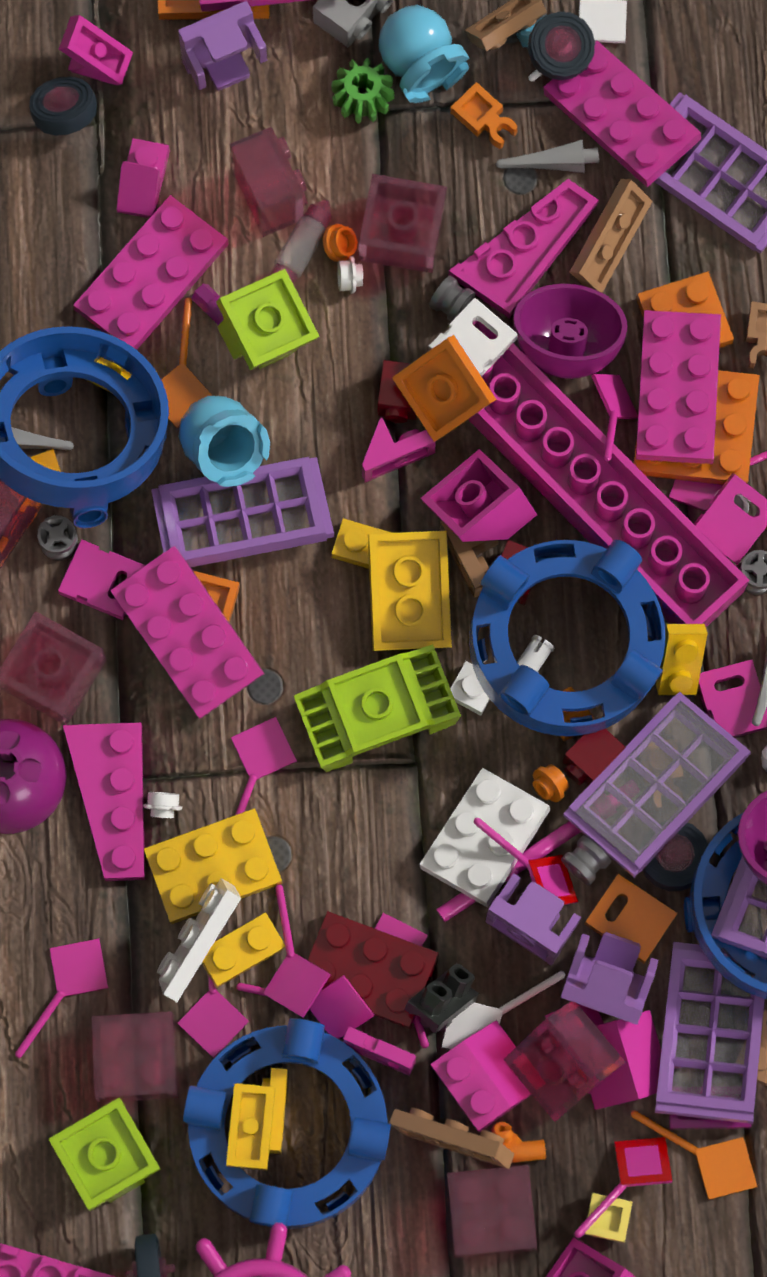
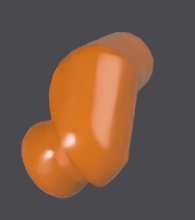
M498 1122L493 1125L491 1133L504 1138L503 1145L515 1154L512 1163L546 1160L544 1139L523 1142L511 1130L512 1126L508 1123Z

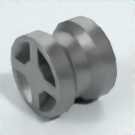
M449 275L435 291L430 300L429 307L435 311H443L447 314V319L452 322L474 299L475 292L469 288H461L458 286L457 280Z
M51 516L40 524L37 537L43 553L48 558L63 561L70 558L76 552L78 536L73 523L68 518Z
M754 550L746 555L739 570L749 579L745 591L753 595H762L767 593V551Z
M584 835L577 841V848L573 852H567L561 858L567 869L589 886L596 879L595 873L599 869L606 868L611 863V859L602 848Z

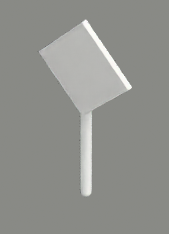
M580 0L579 17L584 19L591 28L595 42L625 43L627 0ZM574 40L553 57L561 60L574 50ZM535 70L529 75V80L533 82L542 74Z
M563 971L556 973L500 1008L473 1003L455 1017L446 1028L442 1047L452 1049L497 1020L500 1024L502 1015L565 977V973Z

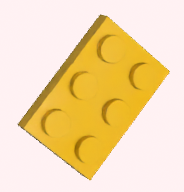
M447 531L368 534L373 651L420 649L432 644L434 648H451Z
M255 808L144 848L171 924L198 915L203 907L199 904L203 893L211 883L216 886L221 878L235 886L241 899L275 887L278 884H283Z

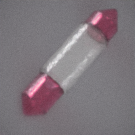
M325 199L309 205L305 214L299 218L274 261L275 265L268 276L286 269L293 285L297 278L301 277L322 241L327 226L332 220L329 200Z

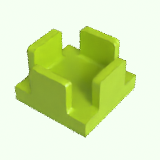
M286 269L227 294L216 301L224 318L217 326L232 358L235 360L243 356L250 370L257 367L262 369L292 355L300 347L320 337Z
M120 1097L49 1138L51 1145L89 1211L107 1201L112 1203L144 1184V1179L161 1170Z

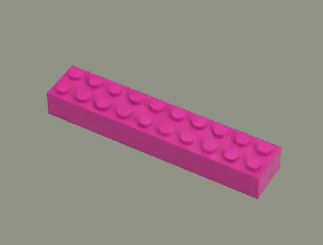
M475 321L472 323L479 331H481L489 339L497 338V336L480 321ZM514 343L483 374V380L497 400L468 420L590 543L607 549L613 540L617 539L627 543L641 555L642 562L639 565L638 571L653 589L660 604L663 617L669 624H705V627H707L745 592L749 579L615 444H613L611 460L608 462L604 460L607 436Z

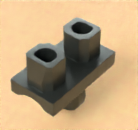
M456 963L411 998L404 1010L409 1014L421 1017V1025L425 1028L429 1027L434 1033L445 1030L455 1017L476 1001L479 993L471 988L475 977L463 966Z

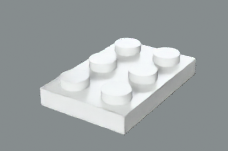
M482 768L420 863V868L488 908L518 860L478 828L473 822L474 819L478 817L523 854L550 812V807L548 804Z
M221 878L216 886L211 883L207 887L199 901V904L203 906L202 910L195 920L189 918L179 933L178 939L182 941L175 954L168 952L159 965L157 973L161 975L159 983L165 996L176 1002L180 999L241 899L235 886Z

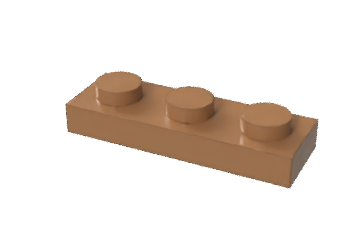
M620 179L570 270V273L583 286L603 293L653 202L631 179Z
M411 1108L410 1113L394 1109L389 1123L404 1136L506 1169L510 1168L515 1154L503 1145L504 1138L485 1130H481L480 1136L469 1133V1128L466 1125L451 1119H446L444 1124L433 1121L434 1116L417 1108Z

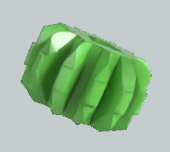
M368 58L364 60L363 66H358L352 59L349 62V70L339 68L337 71L338 80H333L331 91L335 93L333 104L335 107H342L341 115L344 118L354 113L355 121L359 124L362 121V116L367 115L374 123L377 119L376 111L383 114L388 112L389 104L387 102L394 100V90L390 88L393 85V78L391 75H384L382 63L371 68V61ZM359 89H366V93H359Z

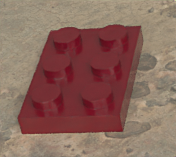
M327 911L308 961L331 974L323 988L344 975L373 1012L374 1016L411 1029L416 1015L405 1011V1006L411 998L428 986L439 958V953Z

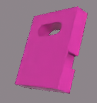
M731 474L709 503L710 507L699 516L694 525L729 560L738 565L767 527V499L737 475ZM740 494L756 506V515L750 516L734 503V497Z
M81 539L58 593L123 620L126 612L116 598L112 599L109 597L110 590H112L118 575L125 574L129 578L145 565L111 551L109 553L102 551L99 546Z
M753 660L700 673L698 689L706 714L734 738L767 729V708L759 726L752 724L761 688ZM739 678L743 682L742 686L724 691H717L714 687L716 683Z
M349 1026L343 1039L345 1044L362 1056L410 1076L415 1065L416 1055Z

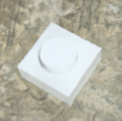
M466 661L450 689L456 703L481 716L490 699L482 689L472 664Z

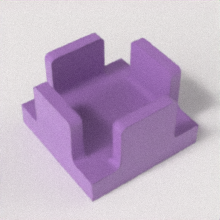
M247 0L178 30L182 62L188 74L191 73L199 90L206 88L203 68L207 70L215 88L219 91L248 79L250 71L240 52L252 47L260 64L267 61L266 45L254 23L253 12Z
M513 873L499 896L495 898L489 907L485 922L552 966L563 946L579 924L581 917L574 913L559 936L551 930L560 917L559 912L564 906V901L537 883L530 882L515 905L509 904L507 901L520 881V877Z
M605 932L595 957L591 958L584 955L590 936L582 933L560 998L638 1025L659 960L651 958L645 975L636 974L633 969L641 949L639 943Z

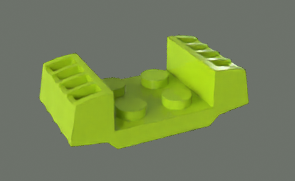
M433 644L364 666L293 695L320 767L326 772L352 764V757L420 731L427 729L430 735L455 725L461 717Z

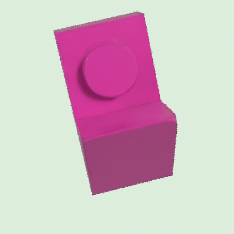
M81 15L70 16L59 46L60 51L72 58L68 70L113 85H122L133 54L131 50Z
M132 138L128 159L123 161L121 165L117 212L144 218H150L155 213L170 153L169 145Z
M381 417L362 463V477L365 483L435 454L436 441H433L427 430L420 432L418 429H414L402 434L398 438V442L394 443Z

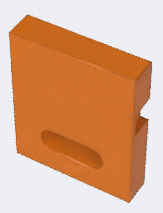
M617 874L586 920L585 925L601 936L608 932L639 943L641 949L637 960L644 964L678 913L620 874ZM618 896L625 897L627 904L615 921H608L605 914Z

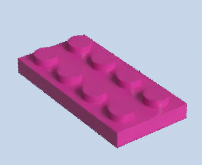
M598 41L595 42L594 57L586 70L574 78L566 80L552 79L543 87L544 95L646 187L650 186L701 140V132Z
M170 195L73 305L74 310L102 332L126 342L137 350L229 245L228 239Z
M644 310L636 460L713 464L721 314Z
M176 546L171 547L110 590L199 719H202L265 674Z

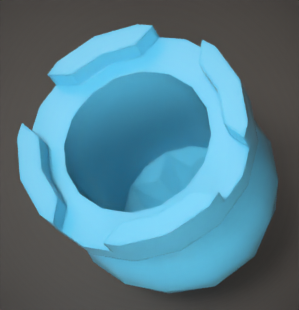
M419 5L406 6L388 16L380 30L379 50L382 59L396 76L402 77L399 86L409 102L420 103L430 100L431 98L427 93L441 85L448 90L469 69V65L466 60L470 59L461 45L452 44V37L445 20L434 10Z
M206 396L192 403L181 418L178 437L185 455L209 480L217 482L220 486H239L252 480L255 477L253 472L260 466L263 458L267 461L269 457L270 439L266 428L238 401L225 396Z

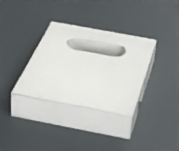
M474 298L449 324V329L444 334L441 332L429 345L428 350L430 351L442 341L454 335L482 377L517 340L518 334L479 300ZM475 321H480L488 329H490L497 336V338L489 339L481 331H479L472 323Z

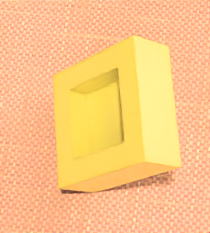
M592 1193L587 1218L607 1196ZM616 1198L584 1234L624 1243L632 1201Z

